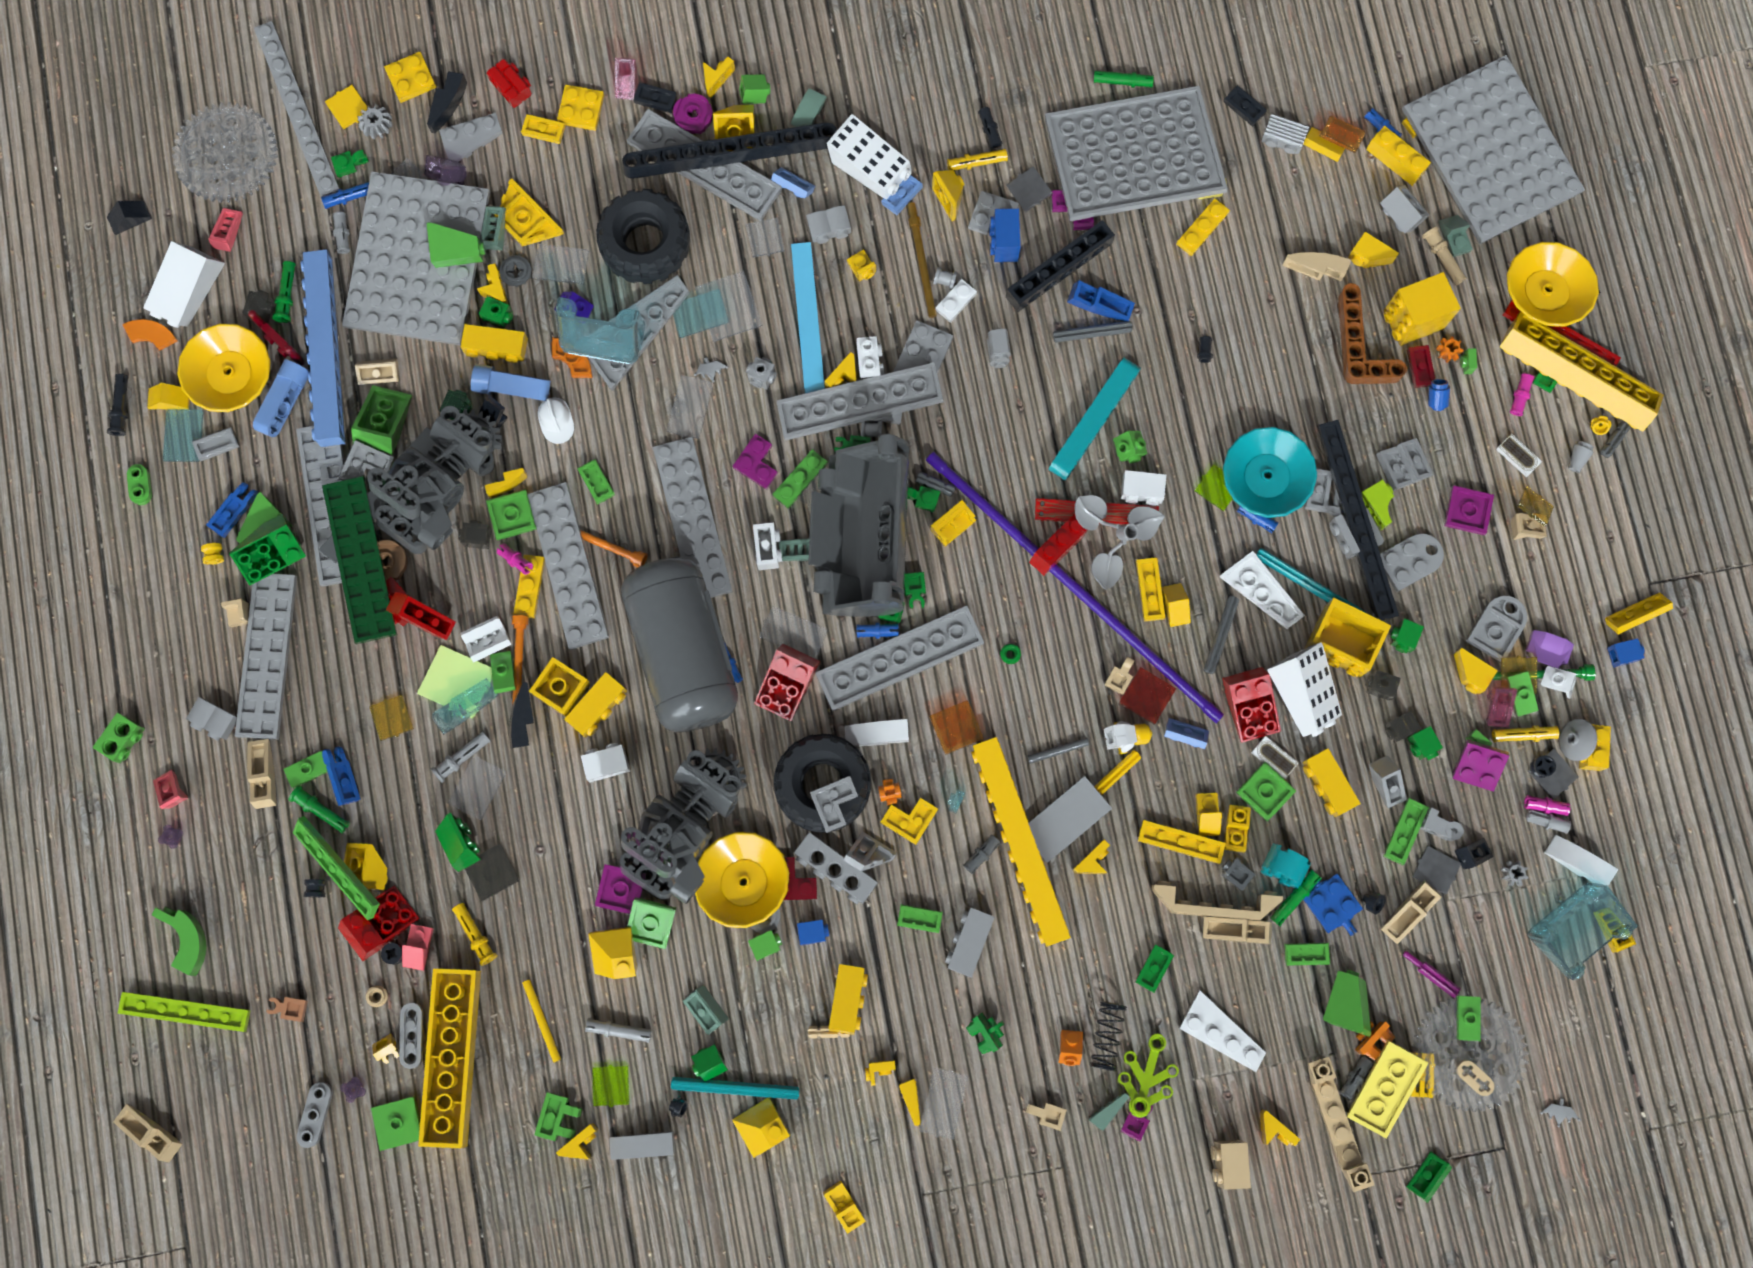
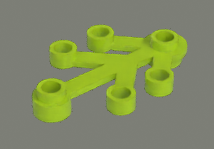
M1161 1034L1152 1035L1148 1041V1046L1151 1050L1145 1072L1141 1069L1135 1052L1127 1051L1123 1056L1124 1062L1130 1065L1141 1085L1139 1094L1130 1082L1131 1076L1129 1073L1121 1072L1117 1080L1120 1085L1124 1086L1131 1099L1129 1102L1131 1114L1138 1118L1148 1115L1151 1105L1162 1099H1169L1173 1095L1172 1087L1164 1085L1159 1092L1147 1097L1149 1088L1168 1078H1175L1179 1073L1178 1067L1170 1064L1164 1071L1153 1076L1159 1052L1166 1047V1039ZM1158 1040L1161 1044L1160 1047H1154L1153 1041ZM1128 1054L1133 1055L1134 1061L1129 1062L1126 1056ZM1171 1067L1176 1070V1074L1170 1075L1168 1073V1069ZM1126 1075L1128 1082L1123 1083L1120 1077ZM1165 1088L1169 1089V1090H1170V1095H1169V1096L1163 1095V1093H1162L1163 1089H1165ZM1136 1103H1142L1143 1110H1137Z

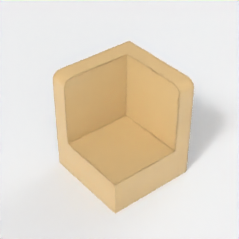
M242 599L221 602V606L227 610L228 625L230 627L248 624L249 603Z

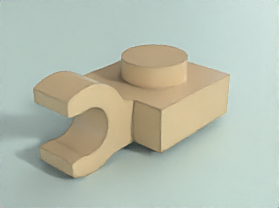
M1127 657L1121 669L1114 667L1105 686L1123 695L1133 678L1128 672L1135 660Z
M1046 1102L1043 1108L1031 1104L1027 1105L1026 1112L1040 1117L1039 1124L1061 1131L1066 1109Z

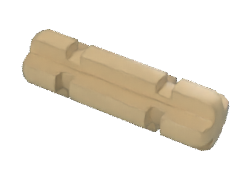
M817 1026L808 1027L809 1038H817V1036H820V1038L850 1037V1034L829 1031V1026H820V1028H817Z

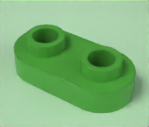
M132 465L127 470L129 498L137 505H145L152 498L150 473L143 465ZM139 471V475L134 477L135 472ZM138 491H141L140 496H136Z

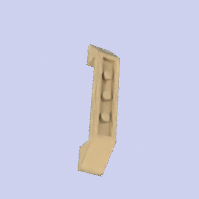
M1158 881L1157 885H1152L1154 894L1174 914L1259 921L1283 901V896H1277V892L1264 891V895H1258L1257 911H1254L1255 907L1242 906L1241 910L1233 909V905L1220 904V908L1212 907V903L1199 902V906L1190 905L1191 901L1178 900V904H1175L1176 886H1170L1171 882Z
M1329 1056L1308 1063L1310 1083L1339 1166L1353 1192L1374 1186L1375 1184L1368 1165L1362 1161L1334 1079L1337 1077Z

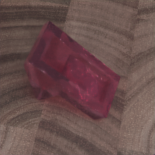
M615 58V98L634 99L636 78L638 76L636 59Z
M1494 687L1487 694L1490 702L1486 719L1488 726L1509 727L1517 694L1516 688Z

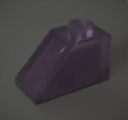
M426 155L424 175L434 181H438L440 185L449 186L451 183L464 185L466 166L454 160Z

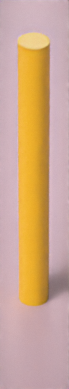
M529 979L522 982L552 1061L555 1063L561 1060V1057Z

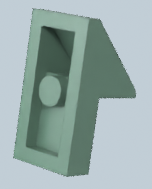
M1459 215L1438 221L1444 239L1448 242V249L1453 257L1470 253L1473 250L1466 233L1470 226L1468 222Z

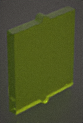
M1213 464L1208 473L1202 476V481L1194 492L1224 512L1233 498L1225 486L1223 470Z
M610 1064L608 1067H593V1106H609L612 1108L614 1105H629V1066L613 1067Z

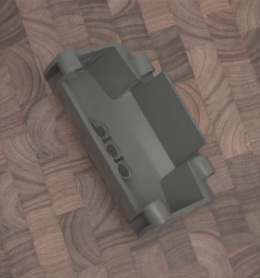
M891 434L880 435L877 441L836 450V454L829 456V468L819 470L818 489L821 490V493L811 492L808 564L817 568V572H814L813 592L823 594L822 614L873 617L901 612L904 608L910 445L902 438Z

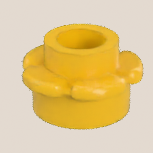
M1606 416L1595 417L1590 422L1591 430L1597 435L1606 434L1612 425Z

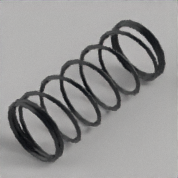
M1100 1002V1006L1108 1007L1100 1008V1012L1121 1020L1100 1019L1097 1020V1023L1120 1032H1095L1097 1036L1116 1043H1094L1093 1046L1115 1055H1092L1091 1058L1109 1065L1090 1062L1089 1066L1117 1071L1116 1065L1096 1057H1119V1054L1097 1045L1117 1046L1121 1045V1043L1098 1033H1123L1122 1030L1101 1023V1021L1124 1022V1018L1102 1010L1126 1011L1127 1006Z

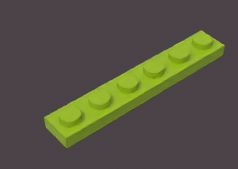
M122 992L117 1014L247 1032L251 1010Z

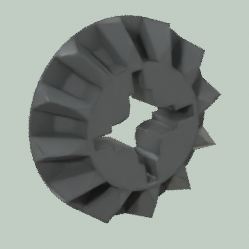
M510 256L502 262L499 274L502 281L509 287L515 286L518 288L519 285L526 284V281L531 278L532 269L530 263L525 258ZM515 265L521 271L518 273L517 278L511 273L514 271Z

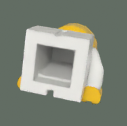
M1119 721L1104 729L1105 738H1107V750L1118 748L1119 754H1126L1134 745L1149 743L1152 737V730L1147 724L1131 725L1130 723Z

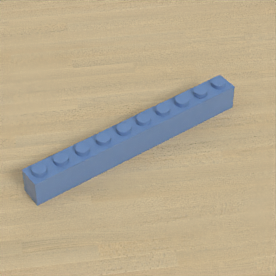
M327 249L303 252L301 269L304 273L302 287L306 294V297H303L304 308L307 309V315L304 316L305 326L308 328V334L305 335L306 344L309 346L307 362L311 370L308 372V380L312 386V390L309 391V398L311 403H313V409L310 410L311 419L314 422V428L311 430L312 438L320 447L345 444L333 260Z

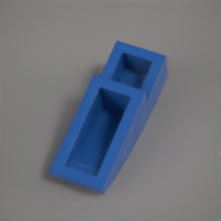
M1080 280L1073 284L1067 303L1081 309L1124 322L1129 321L1135 305L1134 302L1102 287L1094 288Z

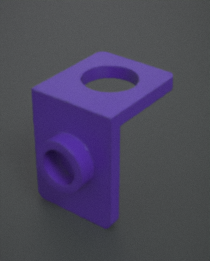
M571 291L562 292L554 310L567 311L580 321L586 322L594 306Z

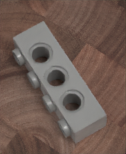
M810 832L794 852L798 856L795 859L804 867L807 865L813 867L815 875L822 880L824 877L832 881L830 886L838 892L843 889L849 894L847 898L856 905L859 902L864 904L878 885V882L863 871L843 860L844 857ZM815 852H821L824 855L821 863H814L812 861V855ZM834 864L841 867V872L837 876H832L829 873L830 866ZM849 877H855L858 880L857 887L853 889L848 888L846 880Z

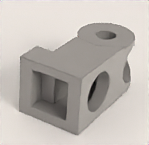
M1432 807L1428 809L1420 827L1421 830L1446 841L1458 840L1462 837L1464 830L1460 823L1438 817V810Z

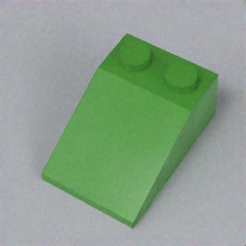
M372 385L351 428L353 443L358 441L378 451L393 454L402 433L412 395Z

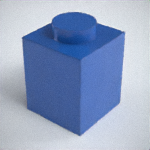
M1638 638L1617 643L1607 648L1613 668L1638 662L1645 658L1644 647Z
M823 920L797 923L801 946L826 942V937H830L828 924H824Z

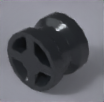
M1547 755L1537 757L1530 763V771L1537 778L1550 776L1556 770L1554 759Z
M304 880L306 891L303 897H325L324 886L326 885V880Z
M397 943L386 944L381 950L382 960L392 965L402 963V945Z

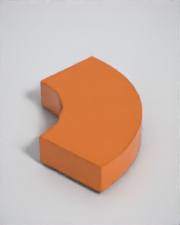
M141 319L122 324L132 343L147 341L154 344L159 350H162L178 342L170 330L155 321Z
M552 337V358L567 364L572 378H593L592 368L585 353L568 340Z

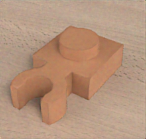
M284 997V1002L282 1003L278 998H269V1001L275 1002L276 1008L274 1010H266L268 1014H278L281 1012L280 1019L304 1021L308 1000Z

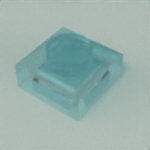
M957 790L956 794L951 793L947 805H950L948 811L954 814L957 813L965 792Z

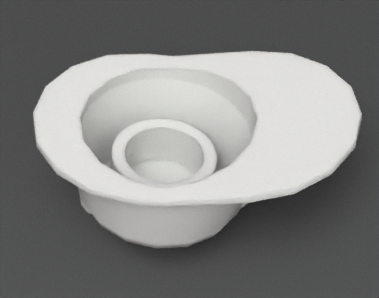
M556 397L543 401L538 409V419L545 438L555 444L568 441L574 432V422L567 403Z

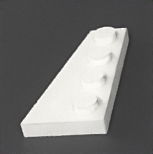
M1253 551L1219 576L1286 629L1305 616Z
M1200 990L1198 991L1179 1029L1256 1072L1266 1052Z

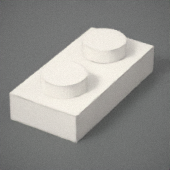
M961 279L937 305L935 310L951 323L974 298L977 291Z

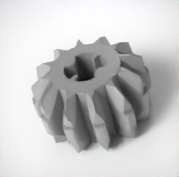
M375 104L374 108H371L368 105V110H361L362 116H358L359 128L367 137L371 136L375 140L377 135H379L383 139V133L389 134L388 128L393 127L391 122L392 116L390 113H387L388 111L384 107L380 108L379 105Z

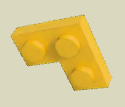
M920 798L911 814L908 815L891 804L880 823L914 845H917L938 808Z

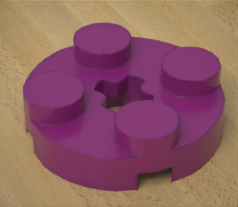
M688 94V97L683 99L681 97L674 105L673 115L676 125L690 134L704 133L713 120L712 107L709 101L702 95ZM696 110L697 116L690 117L688 113Z

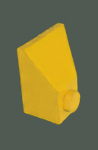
M733 105L713 112L715 139L755 133L754 105Z
M954 170L936 171L933 173L932 190L951 221H954L963 195L964 182L960 175L957 176Z
M347 843L344 863L367 889L384 890L388 878L387 867L372 844Z
M631 927L588 933L595 974L612 979L636 976L637 960Z
M769 1097L732 1119L753 1158L791 1136Z

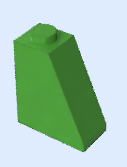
M431 222L427 223L430 259L435 268L483 262V255L486 254L484 242L481 243L477 236Z
M261 492L256 495L236 538L239 544L263 523L282 514ZM286 519L291 528L293 525Z
M1348 969L1346 973L1338 971L1323 1020L1329 1024L1370 1037L1371 1027L1366 981L1361 979L1359 973Z

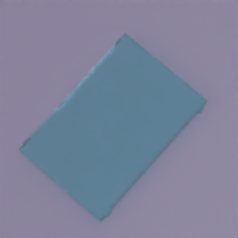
M720 289L684 300L673 314L679 338L729 323Z
M166 410L164 462H200L192 441L202 438L203 410Z

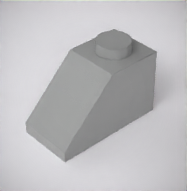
M1388 755L1369 764L1372 780L1387 808L1407 800L1401 770Z

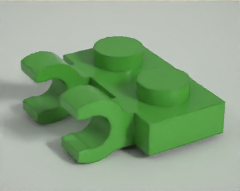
M547 1092L534 1136L552 1141H557L558 1135L568 1139L574 1138L575 1129L561 1126L564 1114L580 1117L583 1108L567 1105L569 1098Z

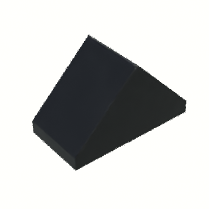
M117 201L107 215L115 235L152 219L144 201Z

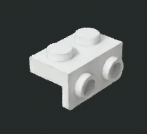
M877 336L857 338L860 377L884 375L883 363L879 364V356H882L881 344H877Z
M498 616L460 633L473 662L511 645L507 631Z

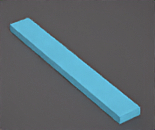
M811 242L791 244L805 394L825 389Z

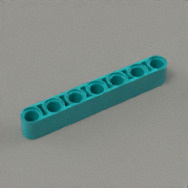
M1123 357L1051 463L1049 471L1063 480H1067L1141 370L1140 366Z

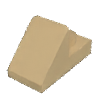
M1517 513L1511 519L1513 540L1525 537L1539 539L1547 537L1544 517Z

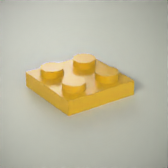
M421 52L384 66L400 103L437 88Z
M565 85L557 121L564 123L566 126L596 131L603 104L604 91Z

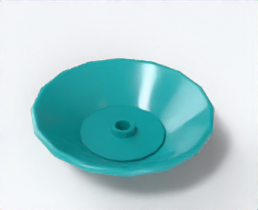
M1276 427L1254 428L1239 436L1228 449L1223 465L1225 486L1233 500L1249 513L1266 518L1287 516L1302 508L1313 494L1317 480L1315 458L1307 444L1292 432ZM1264 474H1270L1271 478H1265Z

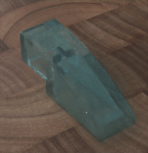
M486 678L452 698L451 702L433 712L432 719L444 735L484 708L498 696V693L495 694L493 686Z

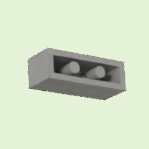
M970 908L969 912L964 911L960 923L964 924L961 932H956L952 942L956 944L953 952L949 951L945 963L948 964L947 969L972 978L994 916Z

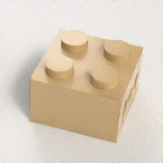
M1242 1140L1214 1141V1146H1211L1212 1160H1215L1216 1169L1212 1171L1213 1181L1217 1182V1186L1224 1190L1251 1188L1248 1143Z

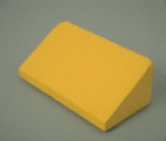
M1314 127L1310 129L1303 145L1336 162L1339 161L1347 144Z

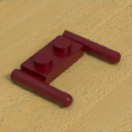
M255 310L248 312L249 317L265 333L263 337L271 345L275 342L279 346L276 350L283 357L289 356L300 366L305 364V360L270 327Z

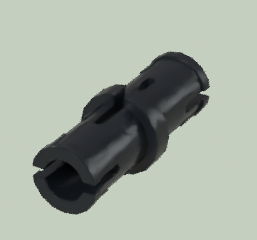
M989 107L981 108L978 114L983 124L982 130L987 135L990 148H998L1003 144L997 130L998 124L994 122Z

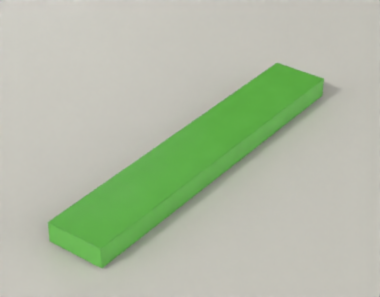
M305 816L298 818L293 834L367 920L374 918L380 903Z

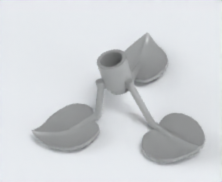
M1094 495L1079 496L1075 502V516L1078 523L1084 529L1091 531L1097 529L1099 523L1116 528V535L1121 540L1119 544L1109 551L1108 555L1105 553L1096 555L1091 564L1094 578L1103 589L1108 590L1117 583L1123 571L1121 557L1117 555L1112 556V554L1122 545H1126L1129 540L1138 539L1146 541L1151 539L1156 534L1165 516L1153 508L1142 506L1133 508L1127 516L1129 524L1120 525L1105 522L1102 520L1107 515V506L1104 500Z

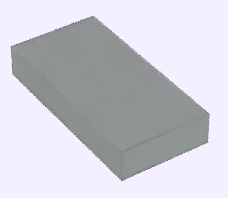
M231 427L192 441L200 462L239 447Z

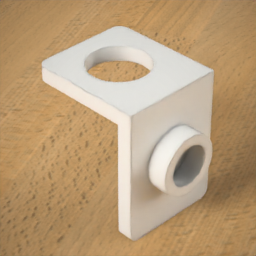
M1547 666L1541 685L1565 692L1567 698L1570 699L1576 683V673Z

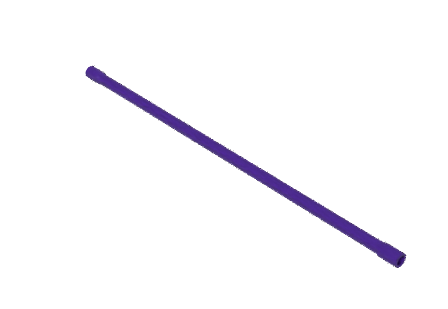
M935 452L928 456L926 461L936 471L944 475L1032 556L1039 548L955 473ZM1057 564L1049 571L1201 708L1202 712L1214 723H1217L1224 716L1216 706L1198 693Z

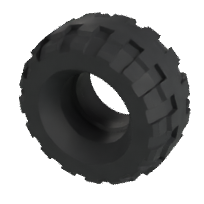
M653 189L626 191L627 194L621 197L618 195L612 199L609 207L606 206L600 214L601 218L596 228L600 254L611 271L628 282L652 284V281L660 279V281L669 278L668 275L672 272H677L682 266L684 258H687L690 244V230L687 219L681 207L662 192L655 193ZM649 225L662 231L663 237L661 242L650 251L636 252L629 249L626 245L628 235L637 227Z
M824 733L806 736L789 746L777 763L774 773V793L777 802L784 814L796 825L814 832H826L814 801L809 799L804 792L803 779L807 771L813 766L819 764L830 765L838 770L842 779L850 776L858 794V797L839 804L846 822L845 826L838 828L842 829L858 818L868 802L871 792V775L868 764L857 747L842 737Z

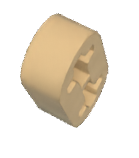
M1466 1059L1457 1063L1456 1073L1475 1092L1481 1096L1492 1094L1494 1082L1477 1065ZM1465 1065L1468 1067L1469 1065H1471L1470 1071L1475 1075L1473 1077H1471L1467 1073L1462 1075L1464 1071L1462 1069V1066ZM1478 1078L1483 1082L1488 1081L1486 1084L1488 1086L1487 1090H1479L1480 1085L1476 1082Z

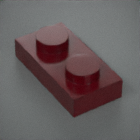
M1429 345L1409 347L1407 354L1414 388L1430 386L1432 380H1435Z

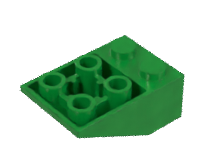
M282 514L263 523L229 552V555L249 586L306 557L302 545Z

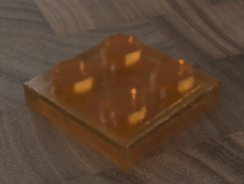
M968 700L929 716L945 755L984 740Z

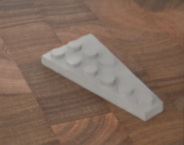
M678 275L578 341L579 346L611 391L614 390L690 294Z

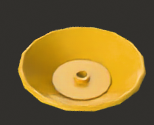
M1539 242L1523 248L1512 259L1507 272L1508 292L1515 306L1529 319L1546 326L1565 327L1582 321L1594 309L1599 295L1598 278L1590 262L1576 249L1559 242Z
M217 324L202 329L187 342L179 356L177 375L182 391L193 404L211 412H231L247 406L261 394L269 379L271 361L266 345L255 332L238 324ZM228 370H231V373L229 375H226V372Z
M734 832L720 837L703 851L698 861V865L705 876L704 882L695 893L698 905L711 920L726 927L748 928L766 921L780 908L788 892L789 870L784 855L771 840L759 834ZM746 879L747 884L745 886H741V881Z

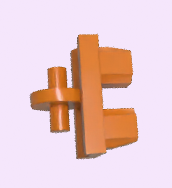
M1370 1021V1027L1372 1029L1374 1027V1024ZM1380 1021L1371 1031L1370 1037L1358 1033L1356 1038L1359 1041L1365 1036L1366 1038L1355 1050L1359 1054L1376 1060L1381 1051L1374 1045L1375 1042L1380 1039L1386 1044L1387 1040L1392 1042L1395 1038L1388 1029L1390 1025L1386 1021Z

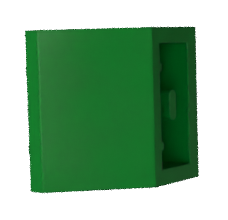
M451 812L447 814L435 830V833L451 866L460 872L481 860L478 854L480 848L476 841H472L469 835L472 832L467 823H463L460 817L456 818Z

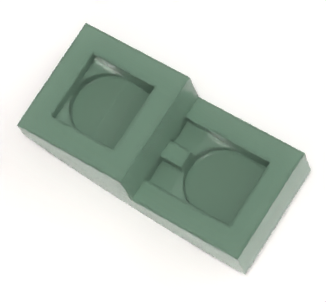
M808 89L790 124L795 127L813 125L827 97L812 89Z

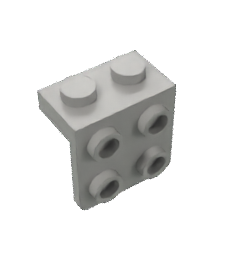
M1366 508L1377 545L1380 546L1384 540L1369 510ZM1341 514L1334 517L1329 525L1332 534L1339 543L1341 552L1347 560L1357 556L1360 549L1347 526L1345 516Z

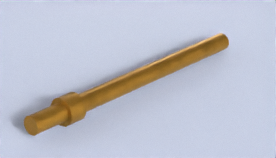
M915 202L907 204L910 216L908 219L909 227L913 232L929 318H934L937 315L920 231L921 220L917 215Z

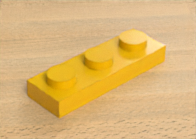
M1214 198L1181 236L1176 245L1190 256H1193L1225 219L1230 210Z
M524 554L523 558L533 564V569L531 570L526 566L525 568L530 573L525 575L520 572L513 615L535 618L545 558Z
M1158 559L1136 560L1143 620L1144 622L1164 620L1165 611Z
M1659 592L1606 617V625L1617 634H1620L1673 609V602Z

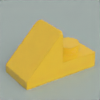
M727 57L724 61H720L716 70L703 62L707 96L711 99L735 71L734 61L731 58Z
M496 264L487 265L489 273H486L489 285L477 288V290L484 298L488 296L508 304Z
M852 352L824 381L825 388L842 385L844 378L850 383L856 381L855 360Z
M1218 793L1195 794L1198 835L1220 836L1222 812H1219Z
M1104 839L1072 871L1078 874H1106L1107 872L1098 864L1096 859L1098 858L1101 861L1109 853L1107 848L1110 844Z
M1263 1109L1260 1111L1262 1141L1264 1145H1268L1277 1133L1279 1134L1277 1139L1286 1146L1288 1144L1293 1146L1298 1144L1301 1140L1268 1111Z
M594 1123L590 1124L558 1150L556 1154L562 1157L591 1159V1155L582 1143L589 1144L596 1138L594 1133L599 1129Z

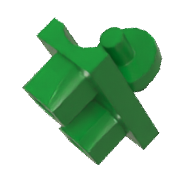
M982 1012L974 1017L973 1021L966 1027L972 1037L979 1032L984 1037V1040L977 1044L982 1054L991 1051L994 1053L1003 1046L999 1039L1004 1035L1000 1029L1004 1025L1003 1020L996 1023L993 1016L987 1020Z

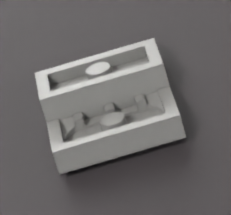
M1417 438L1400 443L1396 447L1380 451L1376 454L1393 491L1434 475Z

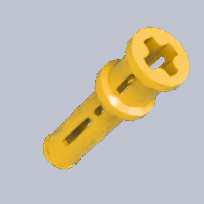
M460 903L455 906L452 911L471 941L470 948L476 952L480 959L479 964L483 966L496 959L498 955L493 953L488 944V938L482 936L465 904Z

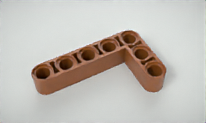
M1354 283L1345 285L1338 297L1344 379L1349 384H1387L1399 382L1407 372L1405 362L1398 359L1366 360L1361 290ZM1346 293H1351L1354 298L1347 297ZM1347 312H1352L1355 317L1348 316ZM1348 331L1355 332L1356 337L1351 336ZM1349 350L1356 351L1358 356L1351 355ZM1392 368L1397 369L1399 371V375L1394 374L1392 372ZM1351 369L1357 370L1359 375L1352 374ZM1371 369H1376L1379 375L1373 374Z

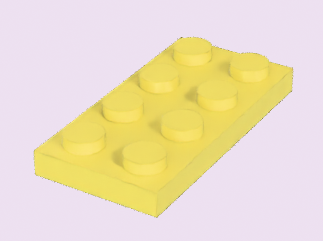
M1387 1040L1346 1116L1387 1139L1427 1067L1428 1061Z

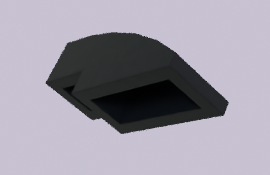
M448 71L444 89H435L427 126L431 133H436L441 129L459 106L467 86L464 74Z
M527 682L520 684L512 705L509 721L510 749L529 746L526 725L533 724L534 719Z

